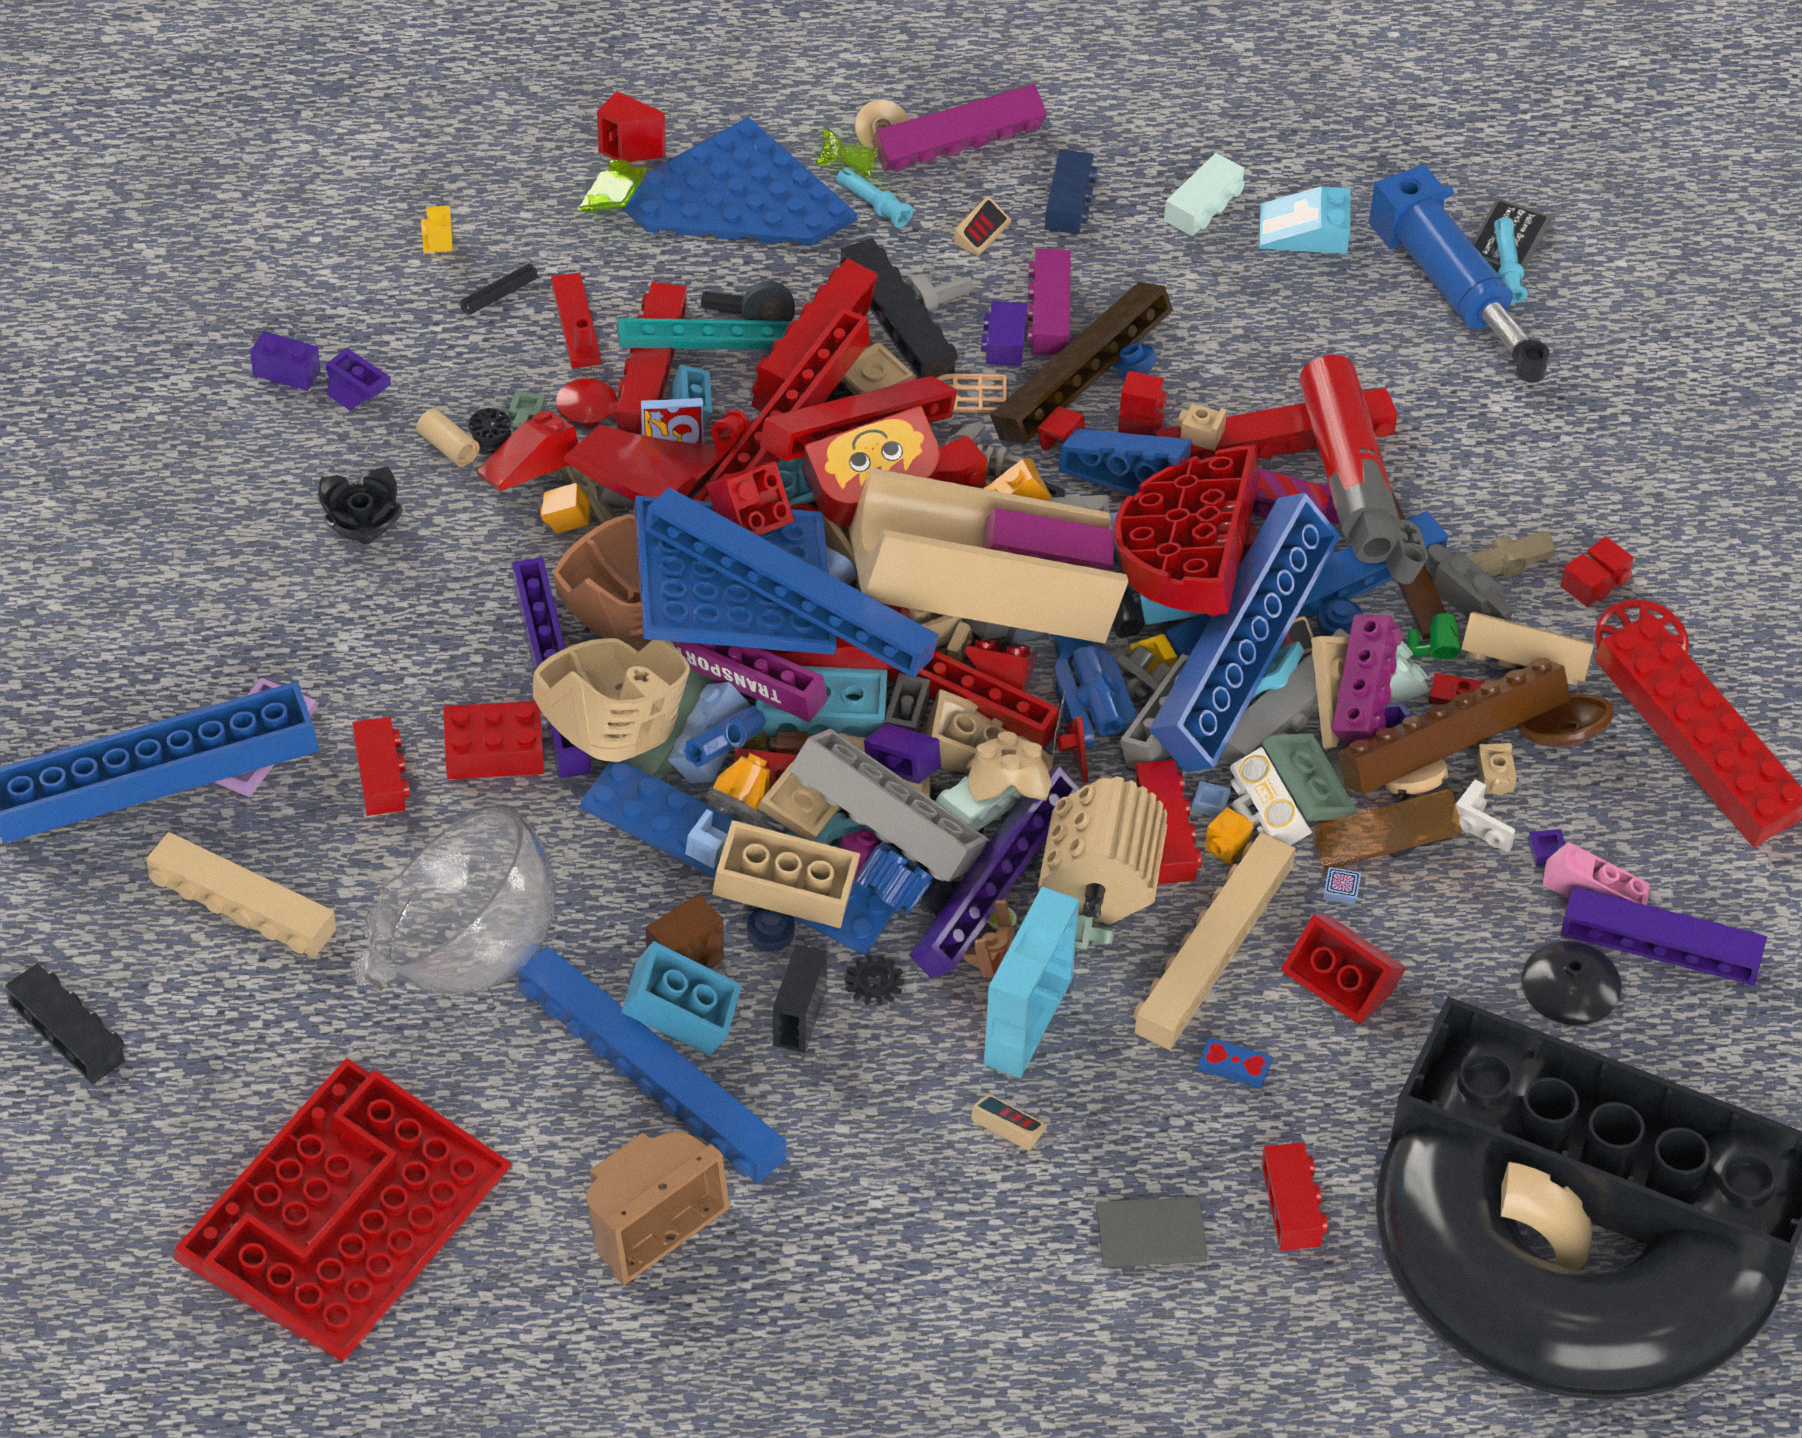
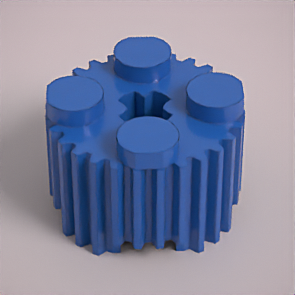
M881 841L875 847L855 879L865 888L870 885L872 887L871 890L879 895L880 899L885 903H888L897 910L902 908L906 913L910 914L932 883L933 876L923 869L924 866L921 863L913 862L903 857L891 844Z

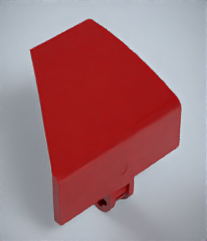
M738 409L729 410L711 428L714 445L655 438L599 425L566 453L563 459L589 478L635 501L636 496L659 497L668 487L690 498L711 478L755 419L749 423V419L744 412Z

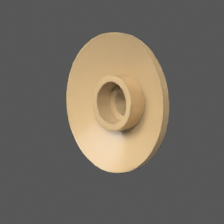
M874 100L864 105L858 112L855 119V133L865 149L877 154L872 143L876 128H885L909 121L910 119L904 109L898 104L888 100Z

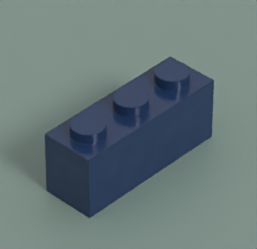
M1059 149L1046 207L1045 230L1080 234L1081 224H1087L1089 207L1086 206V203H1092L1094 187L1090 186V183L1096 184L1098 166H1093L1094 154Z

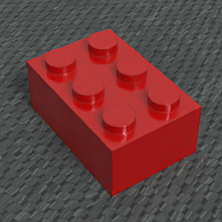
M536 701L443 706L447 780L544 774L541 710Z

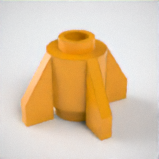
M749 753L747 758L740 756L738 761L721 773L713 788L757 809L761 800L769 791V773L771 770L765 767L766 760Z

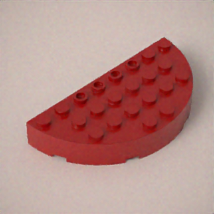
M1255 445L1217 450L1214 457L1199 460L1198 456H1194L1180 461L1178 465H1171L1152 475L1138 486L1139 492L1137 494L1128 496L1124 500L1115 518V539L1122 573L1127 574L1128 583L1138 593L1155 603L1177 610L1206 613L1209 616L1228 614L1260 479Z

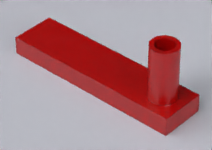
M581 273L551 276V284L571 369L601 365V356Z

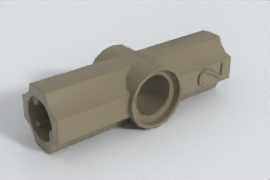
M1541 531L1516 540L1509 536L1498 538L1488 549L1467 555L1466 557L1490 577L1502 573L1504 577L1509 578L1521 573L1526 568V565L1553 557L1555 547L1553 545V538L1548 531Z

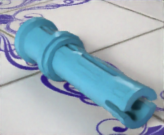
M849 167L843 168L847 175L841 170L839 171L836 178L837 183L872 205L877 215L890 219L892 225L896 228H902L910 221L913 214L911 205L898 201L892 192L881 191L853 172Z
M1507 217L1499 218L1501 226L1498 220L1494 222L1501 265L1498 275L1512 291L1513 299L1511 303H1519L1527 298V289L1523 287L1522 281L1524 269L1518 263L1513 220Z

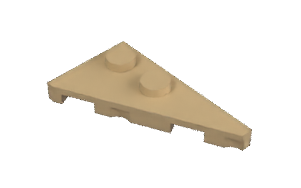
M1319 636L1311 638L1323 749L1337 747L1339 740L1332 731L1350 637Z

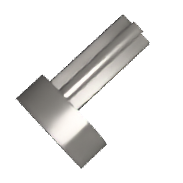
M924 274L909 277L905 281L907 286L910 285L918 302L921 305H925L928 312L937 309L941 302L974 292L973 280L970 276L935 287L932 286Z

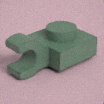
M515 391L508 411L510 420L514 421L513 430L516 431L525 421L533 419L535 414L543 411L545 395Z
M1078 913L1075 948L1088 950L1090 940L1112 944L1115 928L1092 926L1093 917H1086L1084 914Z

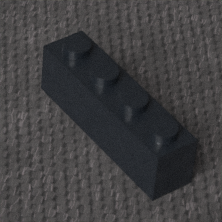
M36 963L5 985L9 1005L92 1085L125 1062L123 1054L124 1042L119 1034L114 1030L111 1032L107 1030L97 1013L93 1010L87 1011L82 1006L81 1000L72 990L66 991L52 971L49 970L47 972Z

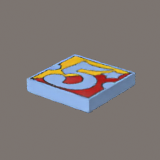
M702 398L641 401L642 435L704 444Z

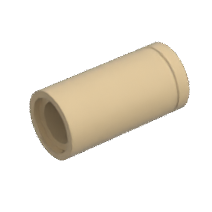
M432 408L427 410L418 420L417 432L459 467L466 466L476 458L480 448L479 443L438 409Z

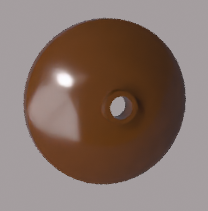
M1589 694L1570 695L1571 701L1518 724V730L1522 737L1538 745L1552 748H1574L1589 741L1609 725L1614 716L1613 707L1603 697Z

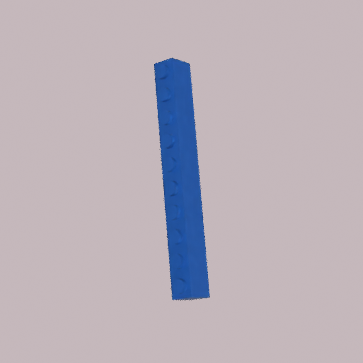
M668 487L648 506L644 525L645 531L912 678L933 658L939 634Z
M1428 511L1406 519L1420 529L1426 551L1433 543L1441 544V546L1446 548L1448 534ZM1352 545L1341 551L1332 552L1296 618L1305 616L1306 619L1318 615L1320 607L1329 600H1350L1393 580L1394 578L1389 572L1387 562H1362L1355 556ZM1205 613L1183 624H1177L1166 631L1165 636L1176 653L1177 660L1182 654L1191 655L1212 616Z
M546 946L519 968V989L527 999H534L538 1002L550 1018H557L566 1025L568 1032L574 1038H581L589 1044L590 1049L597 1057H604L612 1063L620 1076L624 1078L629 1077L634 1081L643 1095L646 1097L652 1096L661 1104L662 1109L669 1116H676L685 1123L687 1130L693 1136H700L709 1145L712 1144L723 1156L733 1163L740 1175L743 1177L749 1176L758 1184L786 1160L787 1140L646 1025L621 1013L622 1006L549 946Z

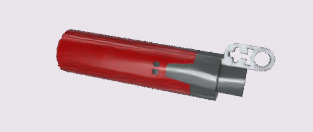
M1342 355L1317 357L1303 368L1299 380L1343 535L1352 543L1355 556L1360 561L1365 563L1386 561L1389 572L1396 581L1403 584H1411L1426 563L1428 554L1420 529L1411 521L1399 519L1355 364L1349 358Z

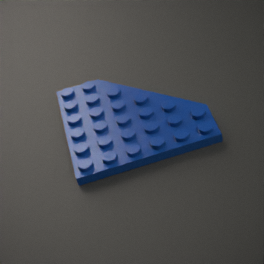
M749 117L637 177L638 182L634 191L623 201L617 203L646 232L658 233L659 230L676 231V235L699 237L700 233L715 234L717 238L733 240L749 237L758 238V242L782 244V240L799 242V245L813 246L857 221V213ZM631 181L611 191V194L623 186L627 188Z

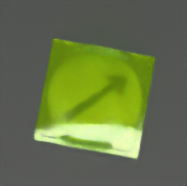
M625 159L609 161L610 171H604L599 174L581 203L578 212L626 207L649 168H633Z

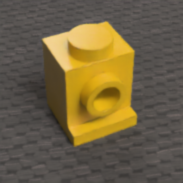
M450 206L426 207L427 219H421L423 252L453 251Z

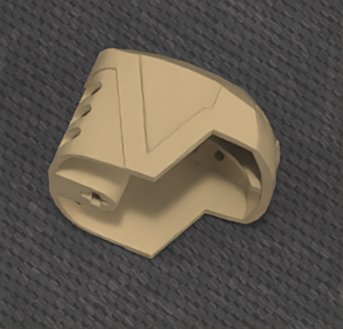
M616 638L590 640L563 649L539 665L533 676V698L547 720L576 747L596 759L621 762L666 742L676 724L678 708L690 672V666L671 641L652 640L638 652L630 645Z

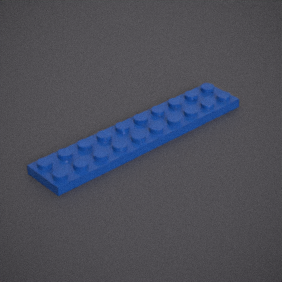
M623 760L621 762L610 761L581 800L580 809L714 878L719 862L713 869L685 854L688 834L707 809L713 812L711 826L726 834L729 832L732 820L741 822ZM854 880L841 928L795 916L793 918L867 956L897 909L881 900L880 896L871 890L872 888L868 886L865 888Z

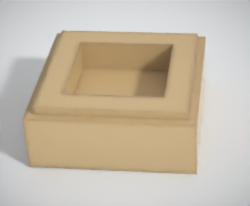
M959 621L947 647L949 657L959 662H963L966 655V646L971 644L973 640L970 625Z

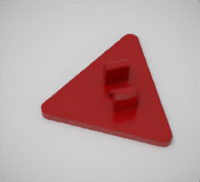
M1081 716L1075 717L1064 727L1065 735L1059 736L1056 742L1059 752L1072 751L1082 781L1086 783L1089 780L1083 721Z

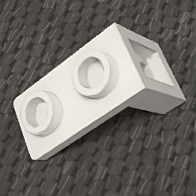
M1475 779L1456 803L1452 823L1463 832L1472 833L1485 840L1490 846L1509 852L1513 845L1515 829L1483 813L1487 800L1484 799L1486 785Z

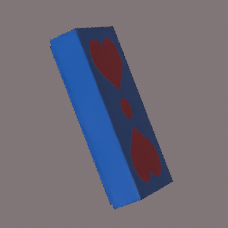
M1208 1037L1198 1062V1070L1262 1089L1272 1064L1273 1056Z

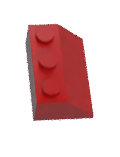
M1313 914L1282 966L1281 971L1356 1023L1362 1024L1392 994L1407 967L1330 915Z

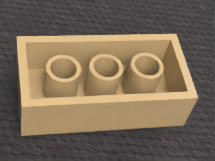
M732 820L717 867L712 895L841 928L855 880L860 853Z

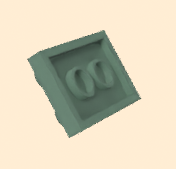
M1312 733L1269 735L1262 742L1269 759L1276 766L1284 780V785L1291 792L1301 814L1307 821L1349 819L1357 812L1356 807Z

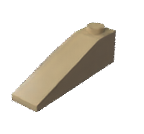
M941 689L936 696L922 734L939 739L940 768L970 773V770H967L965 765L974 758L977 745L996 739L999 733L1008 731L1001 727L1003 723L998 719L990 720L978 712L977 708L979 706L970 700ZM1017 736L1019 739L1029 741L1023 736ZM1042 750V759L1048 764L1047 771L1052 770V758L1054 757Z

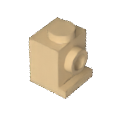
M1194 403L1191 404L1189 410L1182 409L1177 426L1181 427L1180 439H1191V444L1215 451L1225 431L1227 409L1221 408L1220 411H1216Z
M1480 744L1476 766L1479 781L1486 785L1485 794L1503 795L1514 792L1517 775L1512 756V744Z

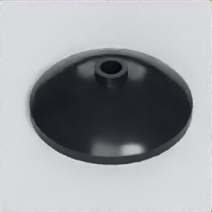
M1573 941L1554 942L1536 950L1526 961L1521 977L1522 989L1530 1005L1550 1020L1568 1025L1590 1024L1606 1017L1617 1005L1622 987L1620 974L1616 966L1604 953L1592 946Z

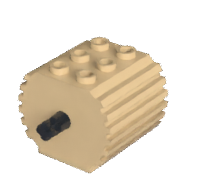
M1118 776L1112 779L1101 778L1090 785H1085L1073 794L1061 798L1057 802L1054 810H1052L1038 884L1039 891L1043 886L1079 899L1078 913L1084 914L1086 917H1093V922H1102L1106 925H1111L1154 903L1167 830L1166 809L1162 810L1163 803L1160 800L1156 802V795L1154 793L1148 794V789L1144 786L1137 787L1136 782L1131 780L1124 782V778Z

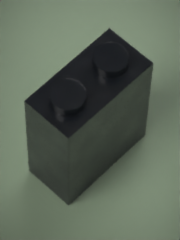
M795 944L773 1006V1046L806 1053L827 991L828 951L820 950L814 946Z

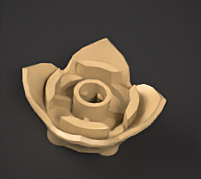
M1001 732L998 734V738L977 745L974 758L965 765V768L970 770L968 788L974 801L995 798L1001 795L1010 785L1014 786L1021 795L1028 798L1046 801L1049 795L1051 781L1047 771L1048 764L1042 759V746L1019 739L1013 732Z

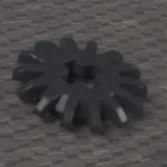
M867 956V962L865 963L857 959L855 963L858 969L850 966L847 969L853 977L845 976L844 982L854 985L846 987L847 992L858 991L853 996V999L856 1001L865 995V1005H869L872 997L876 998L878 1006L883 1004L881 996L892 1002L894 997L890 992L894 994H901L902 989L895 987L904 984L905 979L896 978L903 973L902 969L893 971L892 968L896 963L893 960L888 964L883 963V956H880L878 961H873L872 956ZM880 976V983L882 985L880 987L878 985L868 986L869 980L867 977L875 978Z

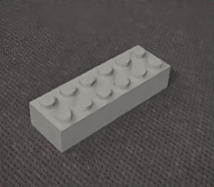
M832 729L809 737L789 771L796 775V780L809 788L814 787L823 794L822 797L826 802L833 806H841L849 812L848 815L853 821L871 827L876 831L875 835L880 840L898 846L902 849V854L907 859L925 865L929 868L928 872L938 880L949 882L968 872L988 841L987 837Z

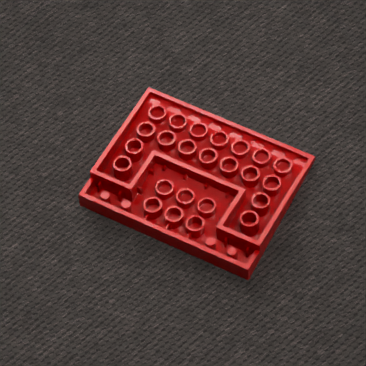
M346 1057L178 1243L174 1251V1260L339 1361L344 1362L511 1168L512 1163L374 1069L369 1073Z

